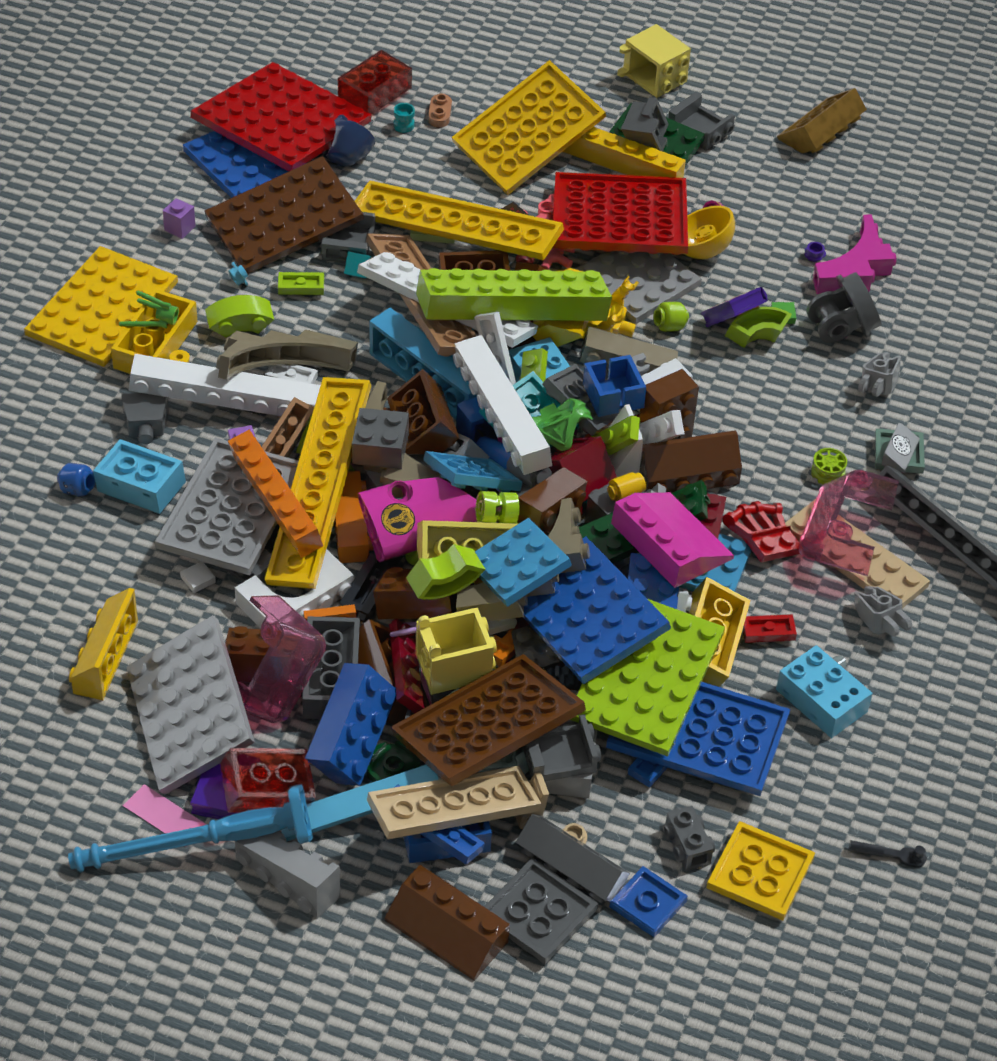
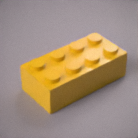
M154 289L150 296L163 302L171 303L172 306L179 307V314L175 325L168 324L167 328L127 326L111 348L113 369L131 374L135 354L169 359L170 353L180 348L198 322L196 301ZM142 305L131 321H159V319L156 318V309Z
M706 577L692 592L691 610L686 613L725 627L723 637L702 682L720 687L729 678L751 600Z

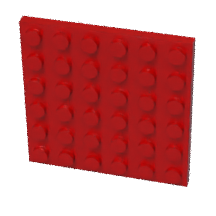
M272 62L192 109L190 118L283 169L291 171L304 165L331 147L336 132L334 120L339 115L343 114L348 120L364 126L371 122L372 114Z
M555 172L553 221L562 222L564 230L552 248L561 250L568 248L581 249L583 251L603 250L606 252L626 251L628 253L648 252L650 254H688L686 178Z

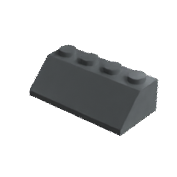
M308 616L303 686V719H321L344 663L358 664L360 618Z

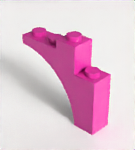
M872 214L863 215L860 227L861 239L854 248L838 258L815 263L812 280L817 295L839 289L837 275H842L844 278L857 272L868 292H870L871 283L875 281V276L891 275L893 266H896V254L892 252L890 244H883L882 238H879L878 224L874 223Z

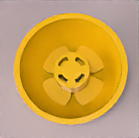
M710 206L687 215L688 254L684 255L694 259H709L722 253L729 246L735 233V218L731 209L725 206Z

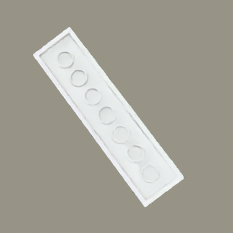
M383 252L359 264L357 273L419 302L416 290L421 269L414 267L412 263L395 258L391 253ZM456 320L477 330L475 320ZM501 320L506 343L512 348L537 332L538 325L530 322V320Z

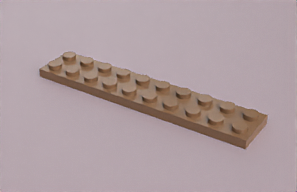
M367 234L366 242L375 256L388 252L393 254L395 258L412 263L418 269L428 270L431 268L410 235ZM400 294L438 355L449 357L456 353L454 343L477 336L471 327L456 320L426 319L419 302Z

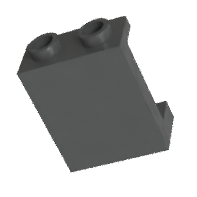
M695 92L669 110L668 118L705 133L704 141L700 147L707 151L733 132L735 128V115L731 113L725 118L718 116L701 106L702 95Z
M362 212L364 220L323 238L321 244L322 260L346 263L348 252L369 255L370 247L366 239L367 234L375 233V214Z
M585 714L579 715L578 724L554 728L522 746L531 778L535 773L539 772L542 774L544 781L597 772V762L601 761V751L599 745H594V729L591 723H587Z

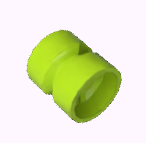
M480 491L476 499L475 509L477 522L495 523L497 521L498 523L516 524L519 516V498L517 493L501 492L497 495L496 492Z

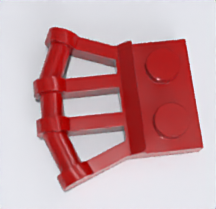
M755 501L751 502L750 505L740 504L736 510L726 513L722 518L724 525L747 543L761 563L798 555L803 548L790 531L791 526L785 525L781 503L770 505ZM766 514L772 515L774 524L771 522V520L768 518Z

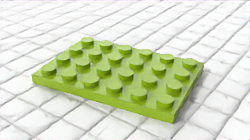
M648 599L670 622L671 629L585 684H582L577 696L585 702L586 711L579 715L585 714L587 723H591L593 729L668 756L723 637L725 627ZM579 715L570 720L579 723Z

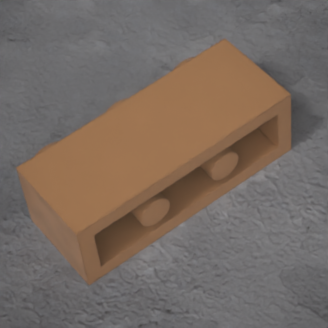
M294 397L262 445L263 450L288 458L301 439L312 417L314 407Z

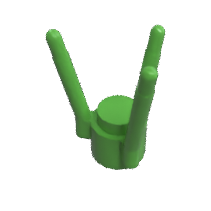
M136 291L137 295L146 299L138 298L137 302L156 309V318L159 321L119 322V326L167 328L168 324L175 325L179 314V307L172 306L171 303L163 302L141 291Z

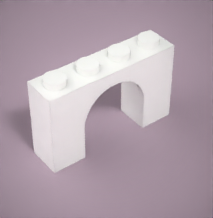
M326 549L316 589H312L299 597H282L273 593L255 575L235 587L236 604L260 628L267 627L286 631L304 623L303 611L329 608L333 603L342 599L347 590L352 587L354 575Z

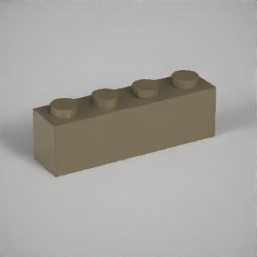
M589 326L582 343L579 362L589 363L606 360V369L609 370L610 358L626 355L633 357L644 353L646 356L644 365H650L649 371L646 372L649 373L660 367L663 363H667L675 358L677 359L678 351Z

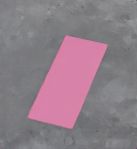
M145 784L123 805L164 833L207 825Z

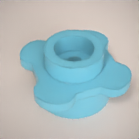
M232 262L233 268L228 270L231 278L238 286L242 283L247 286L248 283L245 279L248 277L247 272L242 265L237 267Z

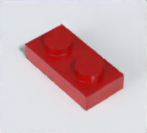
M793 614L746 616L743 626L745 643L796 641L797 632Z

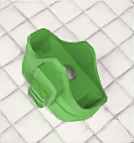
M573 398L567 399L558 408H556L554 403L539 410L540 416L532 417L546 442L560 451H566L571 448L576 425L581 419L593 420L590 411L585 407L586 403Z

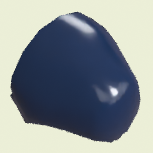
M343 114L339 115L334 120L336 125L335 137L331 148L326 150L325 157L336 165L350 166L370 153L375 145V138L364 126L348 120Z

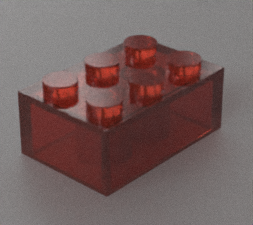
M383 50L378 51L338 77V97L362 108L370 114H374L412 88V68Z
M230 748L220 763L227 811L241 813L268 807H284L283 804L289 802L288 790L292 786L301 784L306 804L312 803L316 798L310 762L305 759L308 749Z

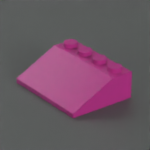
M670 492L634 493L615 502L611 524L674 588L734 559V555Z

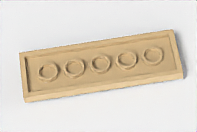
M817 499L813 500L785 522L786 526H791L790 531L805 547L863 589L866 586L880 587L902 599V609L929 587V579Z
M519 766L475 773L452 787L443 779L372 791L368 792L367 802L387 839L538 812L541 807L539 798Z

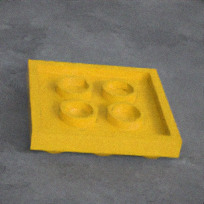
M739 821L707 882L706 888L784 921L814 860L815 852Z

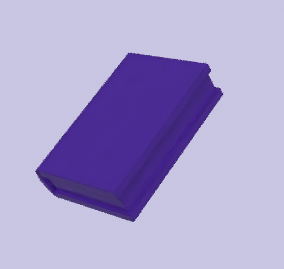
M758 287L702 311L700 314L704 317L707 328L767 302V294L762 287Z
M240 751L202 773L190 805L193 807L191 814L219 820L243 812L255 777L258 775V769L261 764L260 756Z

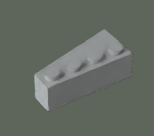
M277 831L256 838L235 841L237 860L243 866H249L256 871L260 879L273 884L282 896L290 897L303 912L311 913L318 919L340 898V866L333 862L329 866L321 862L323 857L316 852H313L311 855L305 853L300 843L296 841L286 842V838L282 833Z

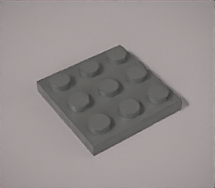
M576 364L548 377L542 385L546 388V392L551 398L556 399L560 404H563L569 398L586 403L585 407L590 411L593 420L584 418L578 422L580 428L585 433L591 436L596 435L608 428L619 414L598 417L583 386L584 372Z
M532 857L484 907L510 924L509 939L543 964H546L594 914L598 908V903Z

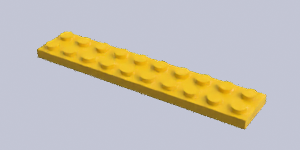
M369 180L355 200V203L362 212L374 213L375 222L540 260L546 258L564 230L562 222Z
M323 377L291 486V491L317 527L323 547L301 558L280 527L265 576L267 585L316 589L352 458V440L359 409L366 408L371 389L370 380Z

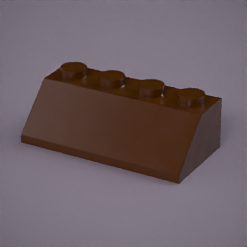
M422 369L387 398L391 411L409 413V436L405 451L407 455L425 454V451L442 453L447 448L452 447L459 439L442 387L425 370Z
M736 430L643 444L639 473L645 479L646 491L648 489L652 490L658 483L666 487V492L670 493L700 480L704 482L707 490L740 484L742 463Z
M369 619L359 628L358 664L370 665L396 688L390 629ZM421 682L423 705L426 708L430 704ZM397 695L386 720L387 723L392 725L404 720L408 709L397 701Z
M419 865L402 883L385 916L386 922L474 981L509 942L510 924L422 865Z

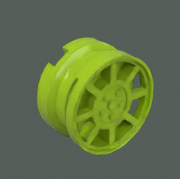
M834 448L820 449L813 458L812 477L818 479V483L826 486L841 483L847 467L846 456Z

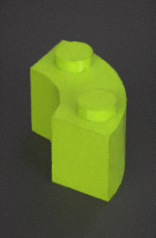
M254 295L230 296L213 303L205 309L209 329L225 338L236 331H252L259 334L274 321L270 301Z
M775 307L752 308L740 314L731 323L725 337L743 348L757 339H766L775 343L792 314Z
M453 544L446 552L437 557L429 559L420 558L406 578L419 599H438L455 594L469 586L485 571V567L472 548Z

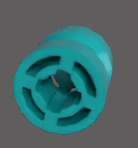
M399 103L394 107L395 118L393 127L396 131L408 133L414 129L415 108L413 105Z

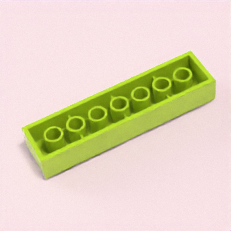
M430 268L428 270H420L416 295L425 318L430 320H475L474 317L479 314L499 312L501 320L607 321L612 296L600 272L593 270L574 272L572 270L529 271L522 269L519 271H507L505 269H498L495 271L483 269L461 270L457 268L439 270Z

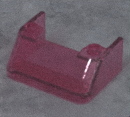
M854 470L822 485L800 538L799 553L805 558L868 577L875 547L851 540L853 535L852 527L846 522L836 519L845 497L892 511L899 481L864 470Z
M279 595L251 596L249 601L266 616L261 625V636L270 647L249 686L247 687L240 681H237L246 714L270 723H281L289 717L325 652L326 642L324 637Z

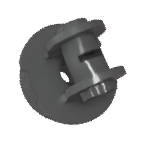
M857 272L844 278L842 275H837L839 289L823 292L814 297L807 306V315L812 322L820 323L818 334L824 342H839L859 327L867 338L870 336L869 331L882 325L872 297Z

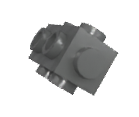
M693 806L678 807L667 812L666 822L663 825L665 838L672 842L675 859L677 862L682 863L685 871L710 865L713 852H715L714 841L711 836H707L704 830L703 819L701 815L696 814Z

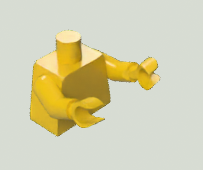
M630 276L626 277L622 285L611 295L612 300L607 321H588L583 339L589 326L618 335L622 334L633 337L636 324L625 321L627 309L624 307V298L630 291L635 290L639 284L638 281L632 284L629 281Z

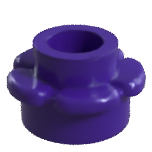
M810 242L804 250L805 257L812 262L821 261L826 256L825 247L820 242Z

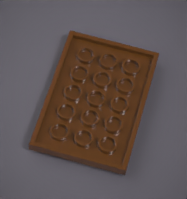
M323 156L204 211L206 218L238 266L242 265L247 274L364 220L362 211Z
M522 654L393 725L391 729L394 737L452 787L586 711L583 700Z

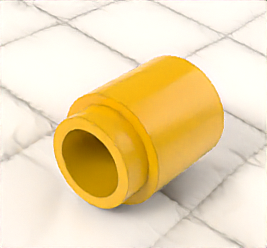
M630 472L610 480L607 492L610 499L617 502L634 493L646 491V482L641 473Z

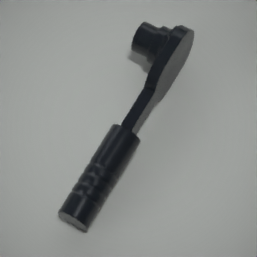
M850 840L849 851L899 859L901 863L908 866L922 867L927 860L926 850L920 845L916 846L915 849L905 847L901 850L885 848V846Z

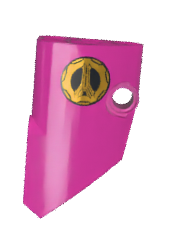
M440 477L409 481L400 480L358 493L360 507L379 563L417 551V523L423 520L477 522L475 511L476 499ZM393 487L402 490V499H395L393 497Z

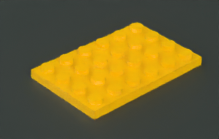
M549 60L452 136V141L509 195L606 117V112Z
M99 246L24 328L25 336L105 367L112 359V346L127 327L119 326V322L131 321L143 305L138 303L137 299L146 300L137 295L136 291H141L148 295L154 289L169 293L178 283V276Z

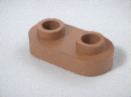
M439 93L431 98L428 119L430 125L441 128L449 124L452 110L451 97Z

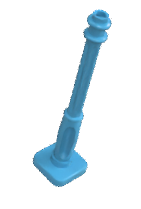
M302 784L292 786L288 790L289 802L284 803V807L248 810L216 821L210 820L209 824L112 845L98 846V844L93 843L91 848L84 850L80 847H75L74 852L68 853L70 868L77 869L79 872H83L85 867L89 866L100 869L103 863L202 842L212 841L218 844L219 841L256 838L288 828L289 831L295 830L298 843H308L313 839Z

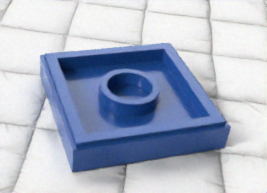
M642 866L610 901L609 907L652 937H655L687 902L688 896Z

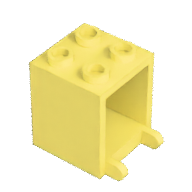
M655 24L626 40L625 44L620 46L619 52L625 54L624 66L618 69L617 75L619 77H629L656 98L687 82L691 48L659 25Z
M478 607L433 618L421 616L416 621V656L431 695L462 688L496 668L493 655L497 652L494 637H489L487 620L485 617H481Z

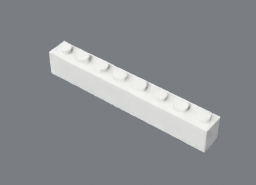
M482 335L454 343L456 351L453 354L454 363L457 368H461L464 381H469L470 390L473 395H477L480 408H485L489 423H494L495 433L498 438L502 437L506 452H511L514 466H519L524 475L552 466L550 446Z
M135 354L130 374L129 391L282 416L294 397L315 407L321 385L239 372L225 380L218 378L219 369L216 367Z

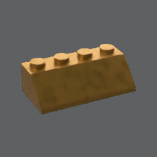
M852 88L826 98L777 135V138L802 154L808 151L815 153L823 148V143H828L835 139L836 133L838 134L848 129L849 123L852 124L861 119L860 115L867 109L856 88Z

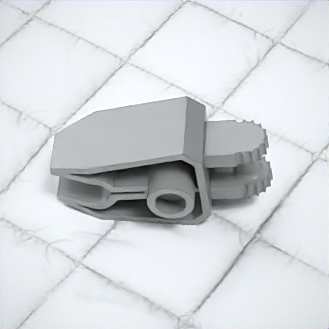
M878 353L866 362L862 367V379L858 385L859 392L864 393L870 390L872 395L876 397L880 394H891L899 379L901 356L898 355L889 359L890 353Z
M866 586L864 587L865 593L854 592L857 613L874 634L887 632L893 637L900 632L898 626L903 628V630L905 629V631L912 628L913 622L902 611V599L880 587Z

